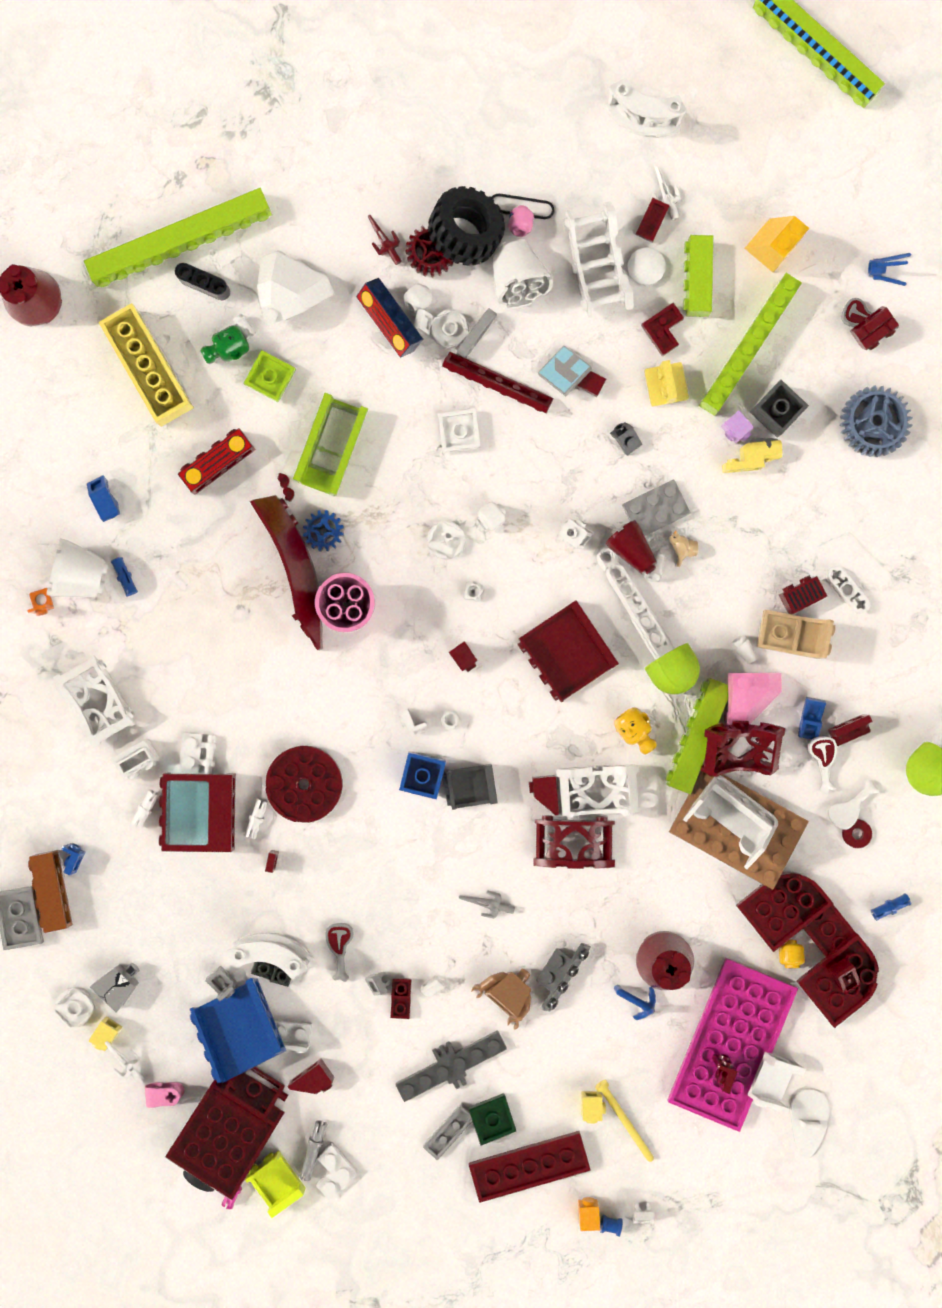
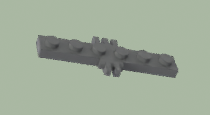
M497 1030L456 1052L450 1041L446 1042L448 1051H446L443 1044L439 1046L442 1054H439L436 1048L432 1051L437 1062L396 1082V1087L403 1101L406 1102L445 1081H448L449 1084L453 1083L456 1090L460 1088L457 1080L460 1079L462 1085H466L467 1082L464 1078L467 1076L466 1070L507 1050L499 1031Z

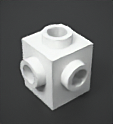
M570 519L562 525V531L559 535L564 538L562 541L569 547L574 546L577 549H583L593 533L586 529L587 525L580 519Z

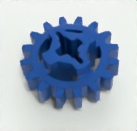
M318 510L317 516L311 513L312 519H305L308 525L302 527L307 530V532L303 533V536L308 537L305 541L307 544L312 542V549L318 546L319 552H322L323 548L329 552L330 546L336 549L335 543L342 542L339 537L344 536V533L340 532V530L344 529V525H339L342 520L340 518L335 519L336 514L334 512L329 515L328 510H325L324 514ZM321 519L320 523L313 525L317 520ZM329 520L335 524L336 529L329 526ZM325 526L330 532H325L322 535L318 530L323 529ZM311 533H314L318 536V542H316L313 539ZM334 537L330 542L326 543L327 539Z

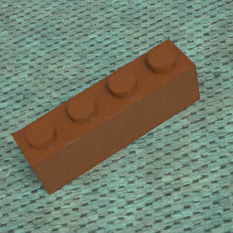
M58 850L30 856L28 867L33 875L32 887L36 891L37 898L35 903L40 911V927L43 928L44 933L67 929L73 924Z

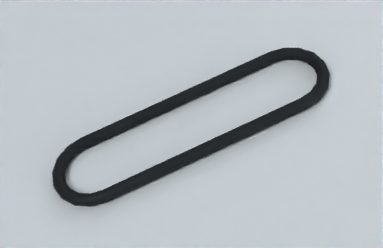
M500 193L492 196L493 199L500 196L549 204L552 208L551 214L549 216L534 215V218L549 219L555 212L553 204L546 200ZM501 210L500 213L510 214V211Z

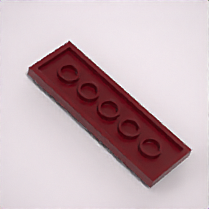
M580 1131L469 1162V1169L479 1203L591 1171Z

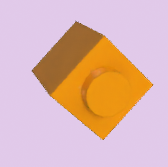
M585 1197L582 1200H578L580 1231H600L597 1199Z

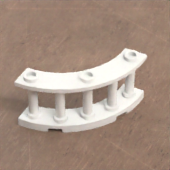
M611 201L603 202L604 210L599 214L573 219L570 210H567V218L564 219V227L569 233L574 262L571 263L573 275L576 274L582 296V310L587 312L588 318H593V307L616 302L624 303L626 310L634 309L633 291L627 274L623 275L621 267L624 265L621 248H617L615 238L618 235L616 210ZM600 221L606 223L607 232L604 235L576 241L575 227ZM602 243L609 244L611 255H608V257L580 263L579 248ZM606 265L613 266L615 273L613 278L585 284L582 271ZM610 286L618 287L620 291L615 295L592 300L588 294V291Z

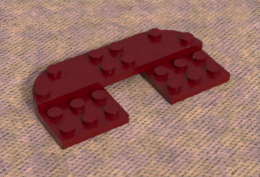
M782 872L773 890L761 884L736 904V906L773 952L802 929L807 933L825 958L796 980V982L832 1027L836 1028L873 996L878 985L876 983L877 973L879 972L877 960L871 949L859 934L853 930L833 905L834 903L815 881L796 872ZM844 958L853 964L861 983L860 986L844 995L828 968Z

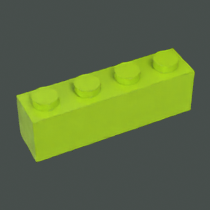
M690 235L688 241L684 243V253H687V260L684 261V272H687V279H684L683 291H686V298L683 300V310H686V317H709L712 312L713 235Z

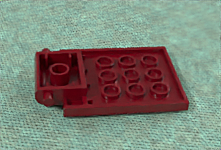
M256 1066L250 1070L273 1084L278 1090L275 1088L271 1089L246 1074L247 1071L222 1083H217V1080H214L165 1156L167 1160L231 1201L285 1113L274 1105L278 1098L285 1102L288 1094L283 1091L284 1084Z

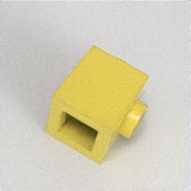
M581 1091V1115L583 1121L590 1124L602 1121V1114H606V1104L602 1102L601 1092Z

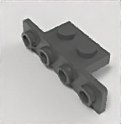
M581 943L572 958L562 950L555 949L536 980L550 991L541 1006L543 1011L550 1012L556 1008L559 997L568 989L569 981L578 973L579 965L588 957L591 946Z

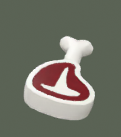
M829 736L813 738L809 741L807 748L810 755L817 759L818 766L821 769L823 784L820 792L827 794L828 791L836 790V786L830 782L829 768L835 761L837 744Z

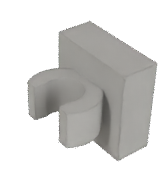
M385 972L372 974L365 978L374 996L385 993L387 991L386 987L391 984L390 981L382 982L381 979L386 974Z

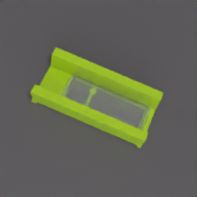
M324 393L293 480L326 494L337 495L368 408L363 406L358 408L334 399L331 394Z

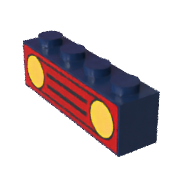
M376 278L364 284L356 297L400 358L414 352L424 339L380 278Z

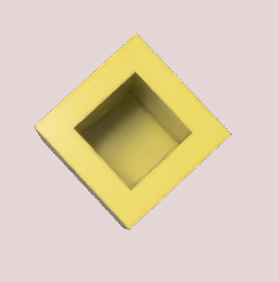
M106 1016L92 1034L89 1042L92 1043L94 1048L106 1051L108 1047L105 1045V1042L108 1041L112 1044L123 1026Z

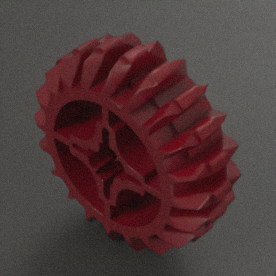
M423 225L421 226V232L415 229V236H409L410 241L406 243L408 249L405 250L406 255H409L407 261L412 262L411 268L417 267L416 272L418 274L423 270V276L425 277L430 272L432 278L434 277V272H437L439 276L442 275V269L448 272L447 265L453 266L452 259L443 257L444 254L438 252L435 248L436 244L425 240L431 236L428 233V229H425ZM417 246L424 252L422 260L416 255ZM433 260L438 261L437 263L429 264Z

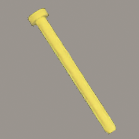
M606 1080L600 1081L595 1086L596 1090L602 1092L646 1160L652 1162L654 1156L608 1089V1082Z

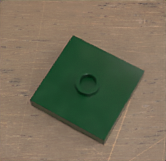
M504 1093L468 1107L481 1146L516 1132Z

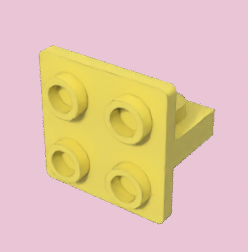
M670 360L662 361L660 366L644 370L652 407L689 399L681 362L670 364Z

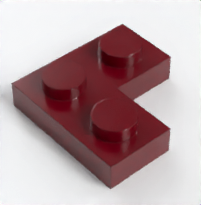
M674 302L641 324L662 357L679 346V343L669 329L681 322L684 317Z

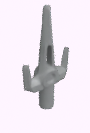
M488 890L486 893L494 896L493 900L459 895L461 900L490 909L491 914L481 913L483 917L495 919L498 911L514 914V906L500 903V893ZM477 901L487 902L489 905L481 904Z

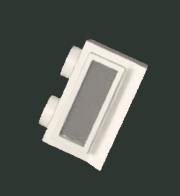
M147 739L110 760L115 765L122 779L128 778L131 780L140 775L138 771L144 768L147 771L156 766L155 762L160 758L150 740Z

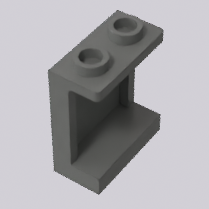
M492 764L447 770L446 775L443 776L444 786L449 788V794L446 795L447 805L451 806L452 810L498 803Z

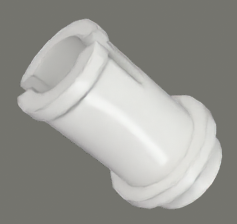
M239 314L233 319L234 325L240 327L245 339L248 340L251 338L250 334L253 337L256 331L253 330L246 320L247 317Z

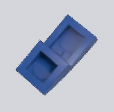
M806 697L798 737L811 740L819 737L823 724L821 719L826 706L825 700Z

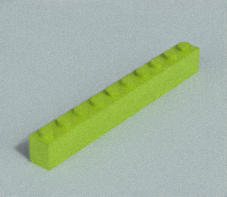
M260 187L83 261L91 281L97 287H106L110 285V282L117 279L123 280L131 273L142 272L148 266L159 265L163 260L176 258L187 250L193 251L199 245L212 243L221 236H229L240 228L246 229L257 221L263 222L269 216H272V213Z

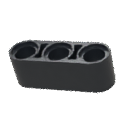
M179 263L175 267V275L183 285L221 301L226 300L230 296V288L222 278L187 263ZM189 271L188 276L181 277L183 272ZM201 279H207L205 284L199 285ZM219 286H224L222 292H216Z

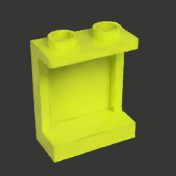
M279 1150L274 1154L271 1152L265 1156L261 1164H254L245 1178L247 1183L251 1182L268 1205L267 1213L271 1218L302 1197L306 1189Z

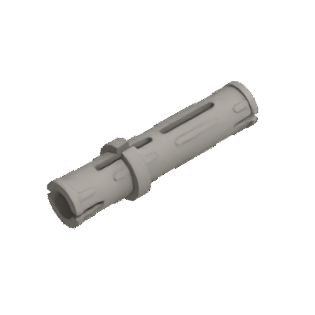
M321 1120L315 1122L312 1136L308 1140V1150L299 1174L301 1180L305 1176L304 1181L311 1180L319 1149L324 1143L323 1136L328 1124L324 1122L321 1125Z

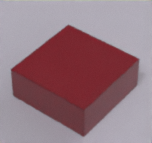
M271 850L268 853L265 872L273 873L275 871L279 851Z

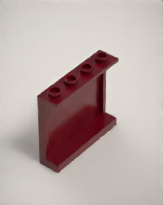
M577 600L518 638L520 642L517 645L523 654L525 652L528 653L530 659H528L533 669L538 668L541 673L539 678L544 685L548 684L552 690L549 693L555 701L559 700L561 703L619 664Z

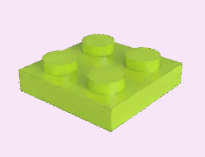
M261 350L243 384L278 403L296 368Z

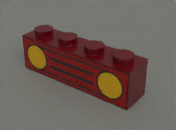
M240 428L231 430L227 433L225 439L213 443L209 451L197 455L193 463H187L181 467L178 476L191 493L196 495L256 450Z

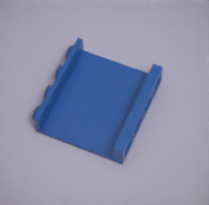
M258 978L246 980V984L234 989L235 992L228 999L223 998L219 1001L216 998L198 1008H190V1020L193 1025H196L198 1030L197 1038L204 1046L205 1059L210 1062L212 1067L211 1075L215 1081L217 1080V1083L225 1082L287 1051Z

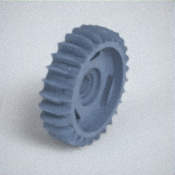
M876 385L870 389L866 387L863 391L859 390L856 392V395H852L850 397L851 400L845 403L847 407L841 410L845 414L840 416V419L845 421L839 426L845 427L841 434H847L844 441L850 439L851 442L848 446L855 445V452L862 449L861 455L868 451V457L873 456L874 453L876 457L882 454L886 456L889 452L893 453L896 451V448H900L902 446L901 443L907 440L905 436L911 433L907 429L913 426L908 421L913 419V417L907 416L911 409H905L908 402H901L904 396L896 397L898 391L891 394V388L884 391V386L879 387L878 390ZM862 401L866 402L868 405L856 418L854 416L856 408ZM889 406L894 409L897 415V424H895ZM876 415L882 418L880 426L873 423V417ZM864 437L882 440V445L868 443L864 440Z

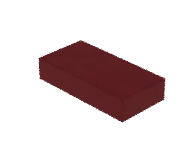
M652 197L635 235L653 243L670 205Z

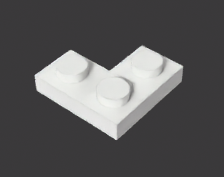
M333 1143L326 1147L317 1157L318 1161L329 1172L317 1183L316 1187L330 1200L358 1173V1170Z

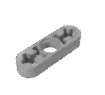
M490 308L485 311L457 351L459 355L467 358L496 318V312Z

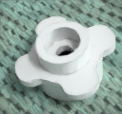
M471 581L466 582L463 598L479 602L483 585L480 583L474 584Z

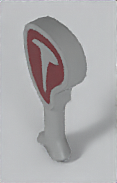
M852 298L844 306L841 319L845 325L855 327L872 313L868 311L863 300Z
M345 923L332 924L326 929L327 945L337 957V972L332 979L335 981L341 979L343 982L349 979L345 972L344 963L346 946L351 942L354 935L353 928Z

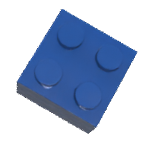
M409 751L399 790L437 800L446 760Z

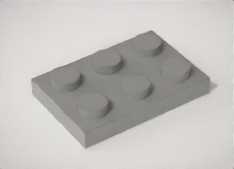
M674 479L622 504L629 521L636 520L644 536L691 514Z
M32 886L0 892V934L3 951L42 944L44 942L42 928L39 924V911L35 903L36 894Z

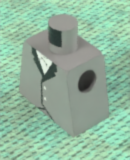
M130 963L126 969L119 964L92 984L90 988L117 1012L124 1006L139 982L134 976L140 970L134 963Z

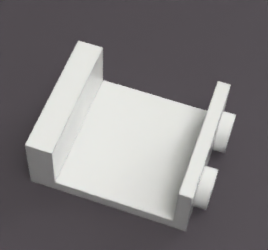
M765 1052L748 1096L754 1100L753 1103L761 1108L768 1106L775 1112L780 1110L789 1112V1108L781 1103V1099L792 1073L803 1076L806 1069L793 1060Z

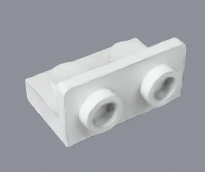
M274 1019L287 1050H293L294 1053L308 1051L312 1023Z

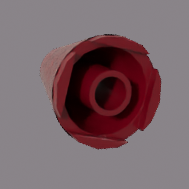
M636 520L630 521L623 526L624 529L620 532L616 531L606 541V545L639 573H646L648 575L656 569L655 564L657 561Z

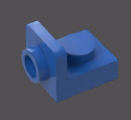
M70 843L64 845L61 849L71 854L64 862L65 869L63 873L68 875L77 872L86 853L81 850L79 845Z

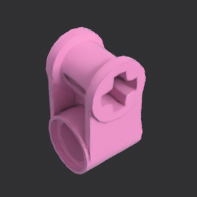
M179 1082L147 1084L145 1086L146 1107L155 1108L176 1105L184 1094L183 1085Z

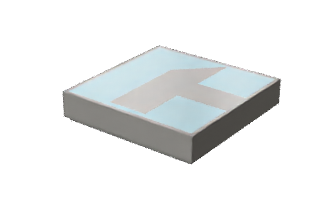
M563 346L538 374L566 397L592 368L566 346Z

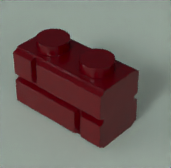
M881 306L852 328L850 332L862 349L872 350L880 344L879 341L882 338H888L896 332L895 328L899 324L889 309Z

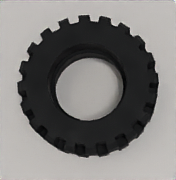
M459 186L458 189L454 187L444 192L438 199L429 217L428 233L431 235L432 243L436 244L435 248L437 251L444 254L443 257L446 259L450 258L454 263L459 264L460 262L466 266H469L471 263L472 265H478L480 262L487 261L501 242L505 231V219L503 213H500L499 205L494 203V199L491 196H486L485 192L482 190L479 192L474 187H469L468 189L466 186ZM453 218H462L471 222L477 228L479 234H470L463 231Z

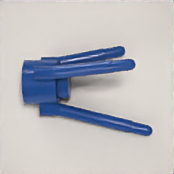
M911 253L870 260L868 275L873 276V280H882L906 286V282L881 275L886 273L888 266L907 265L908 261H888L910 257Z

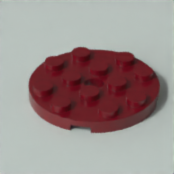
M296 746L278 755L267 771L265 790L271 806L279 815L293 822L309 823L322 819L335 808L342 794L343 779L338 764L328 753L317 747ZM301 779L308 780V789L300 788L299 781Z

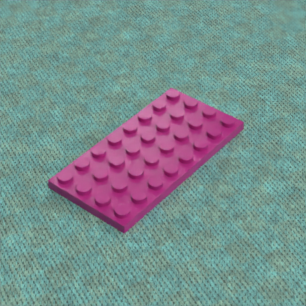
M725 957L667 1099L668 1103L740 1132L753 1101L748 1096V1092L764 1053L772 1054L798 988ZM719 1053L729 1056L738 1071L730 1094L722 1092L716 1080L717 1078H715L717 1067L712 1059L713 1054L719 1056Z

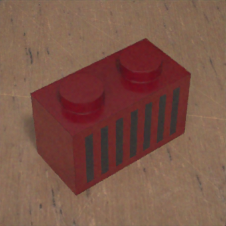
M808 575L799 580L800 584L796 586L791 584L782 589L783 593L779 594V597L788 614H795L828 597L817 576L811 578Z

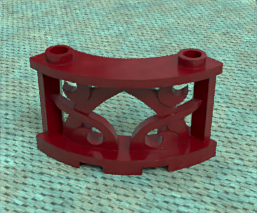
M732 721V725L724 726L723 723H719L705 729L704 737L707 738L705 762L701 766V771L712 777H718L733 771H752L763 775H772L779 769L782 738L785 735L786 728L760 722V725H751L749 721ZM740 737H745L746 741L754 748L737 757L728 748L732 747ZM752 737H757V738L755 739L756 742L753 741V740H751V738H752ZM772 741H774L773 749L768 747ZM763 751H766V752H769V753L772 754V761H771V762H767V761L761 760L762 758H765V759L768 760V757L766 756V754H765Z
M542 815V819H535L536 858H533V866L548 868L561 866L567 867V869L615 867V859H612V827L615 825V821L608 820L606 816H596V820L553 819L551 815ZM559 825H570V826L566 827L564 830L561 831V828H560ZM545 826L555 828L554 833L548 832L550 837L554 838L553 841L545 839ZM582 826H591L589 832ZM602 826L603 840L596 842L595 839L601 836V832L596 834L595 829ZM574 831L579 832L590 843L581 848L577 859H573L570 850L565 845L560 844L567 835ZM545 843L550 845L549 848H548V850H547L546 856H545ZM600 845H603V856L599 847ZM557 847L566 851L564 857L558 856V853L561 851L556 850ZM590 848H593V850L589 851L591 853V856L588 858L585 857L584 852Z

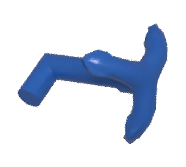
M620 985L614 987L618 996L642 1008V1012L633 1016L634 1020H641L654 1014L656 995L653 987H649V1002L643 1001L623 990Z

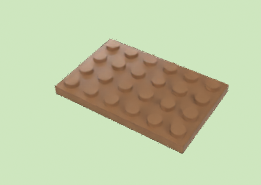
M701 771L691 795L688 794L668 832L773 890L809 821L726 775H720L764 807L778 820V826L766 850L746 869L744 866L749 856L741 852L739 847L741 839L710 815L707 819H701L693 814L687 822L683 820L693 803L714 778Z

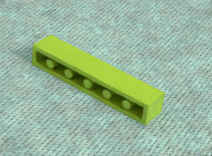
M707 678V681L704 680L701 685L700 691L702 694L700 699L697 698L694 703L693 709H695L693 717L690 716L687 721L686 727H688L686 735L683 734L680 739L679 745H681L679 753H675L672 760L674 766L672 770L667 772L665 778L667 781L666 785L690 795L705 759L707 738L704 737L705 729L719 723L728 700V685L712 678Z

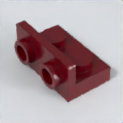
M861 714L828 729L837 746H840L870 733L871 730L868 724L873 721L870 715Z
M719 1053V1056L713 1054L712 1059L717 1067L715 1078H717L716 1080L722 1092L730 1094L738 1071L729 1056Z

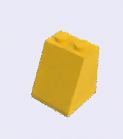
M796 216L770 218L744 249L774 273L809 230V227Z

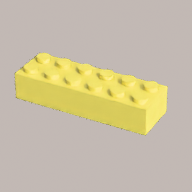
M132 303L98 322L150 414L159 426H164L194 408L141 314Z

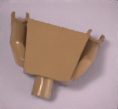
M521 968L517 975L513 972L493 974L480 984L474 985L471 992L475 989L480 991L476 998H480L483 992L486 991L484 994L509 1015L507 1025L509 1026L511 1022H516L513 1026L514 1030L518 1029L519 1021H522L530 1011L531 988L525 984L530 974L523 968Z

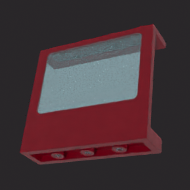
M164 773L163 777H160L159 782L162 789V796L159 799V806L162 808V815L159 817V827H162V835H159L161 851L232 852L235 850L236 773Z

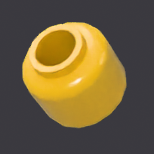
M788 940L779 947L780 964L784 965L785 968H800V965L805 963L803 945L797 944V940Z

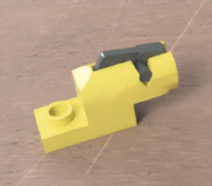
M753 437L750 443L740 448V461L737 458L727 460V463L722 465V472L733 473L761 470L765 467L764 461L769 462L782 458L781 440Z

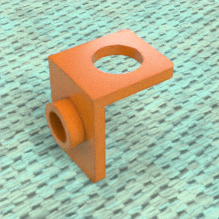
M48 588L29 594L33 608L27 610L28 613L41 616L47 614L48 610L54 609L51 596L46 595ZM39 594L46 596V602L43 605H39L36 602V597Z

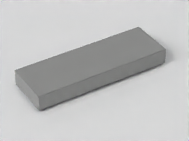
M461 1103L423 1145V1148L436 1160L445 1153L472 1123L469 1109Z

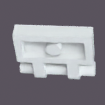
M184 732L179 771L199 773L200 765L205 766L204 773L212 774V768L215 766L213 758L214 749L217 747V743H215L216 736L208 735L207 742H203V734ZM202 748L207 749L206 759H201Z

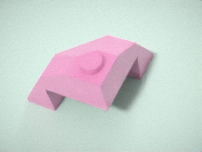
M728 673V711L724 712V726L732 725V721H749V724H751L782 692L781 673Z

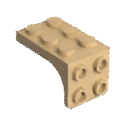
M765 609L763 610L756 647L808 658L825 659L827 655H830L832 649L830 639L835 633L834 620L813 619Z

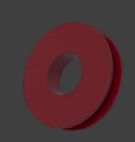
M857 819L851 828L842 830V837L847 845L853 848H863L872 839V829L867 822ZM856 828L862 831V836L859 839H854L852 836V832Z

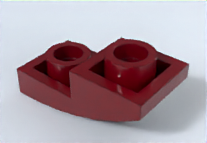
M392 979L390 1018L410 1019L412 979Z

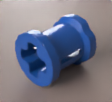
M603 1214L600 1221V1233L609 1232L620 1237L623 1225L622 1218L617 1220L608 1218Z

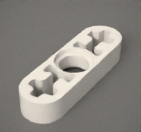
M831 567L826 571V580L854 613H864L869 609L870 602L841 567ZM832 571H833V572H837V571H838V572H839L838 578L840 579V581H842V580H844V579H845L846 581L843 582V583H841V584L838 586L837 584L840 583V581H839L837 578L832 579V576H833ZM846 584L852 587L850 595L843 593V587ZM856 594H858V596L855 597V599H853V600H851V601L849 600L850 598H852V597H854ZM856 600L863 601V609L856 607L858 605Z

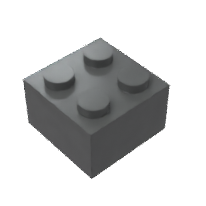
M780 380L750 413L778 438L809 405L785 382Z

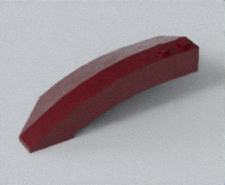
M273 495L254 499L250 503L270 534L287 574L295 611L292 617L295 621L298 620L301 623L300 627L303 632L311 639L314 647L320 651L323 649V626L315 608V597L319 589V583L308 548L296 526L299 523L293 514L289 515L286 509L289 507L283 498L279 499L278 496Z

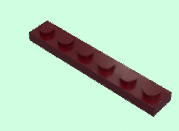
M452 352L448 353L442 364V367L450 372L460 374L468 380L480 383L486 388H491L503 396H508L521 404L533 407L539 412L547 414L554 399Z

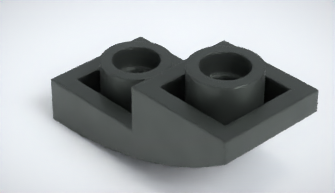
M254 962L251 974L269 979L272 983L289 987L291 978L281 968L266 962Z

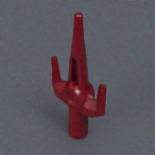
M368 215L382 244L380 249L374 242L372 246L378 255L383 256L388 253L395 265L400 264L402 260L395 251V248L400 244L396 233L393 230L391 231L394 240L390 241L373 217ZM378 231L381 232V234L385 238V241H383Z

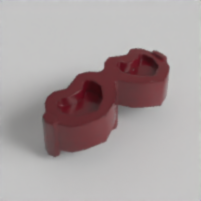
M279 473L277 479L280 482V487L283 488L285 500L291 502L294 499L295 492L288 488L290 479L287 475Z

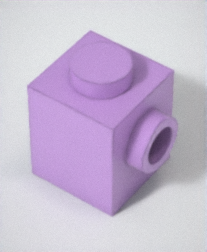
M737 411L721 426L725 431V436L735 443L739 440L744 442L752 435L750 431L754 428L740 411Z

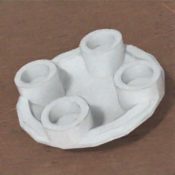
M641 248L631 255L628 261L627 272L635 282L649 287L662 278L665 272V261L658 251L652 248Z

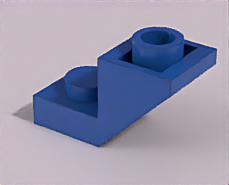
M104 475L87 483L88 495L102 522L113 519L120 514L118 502L110 493L108 481Z

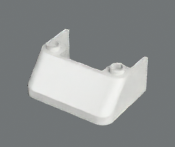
M723 776L714 777L683 819L687 822L693 814L701 819H707L710 815L741 839L739 842L741 852L749 856L744 866L746 869L766 850L778 826V820L773 814Z

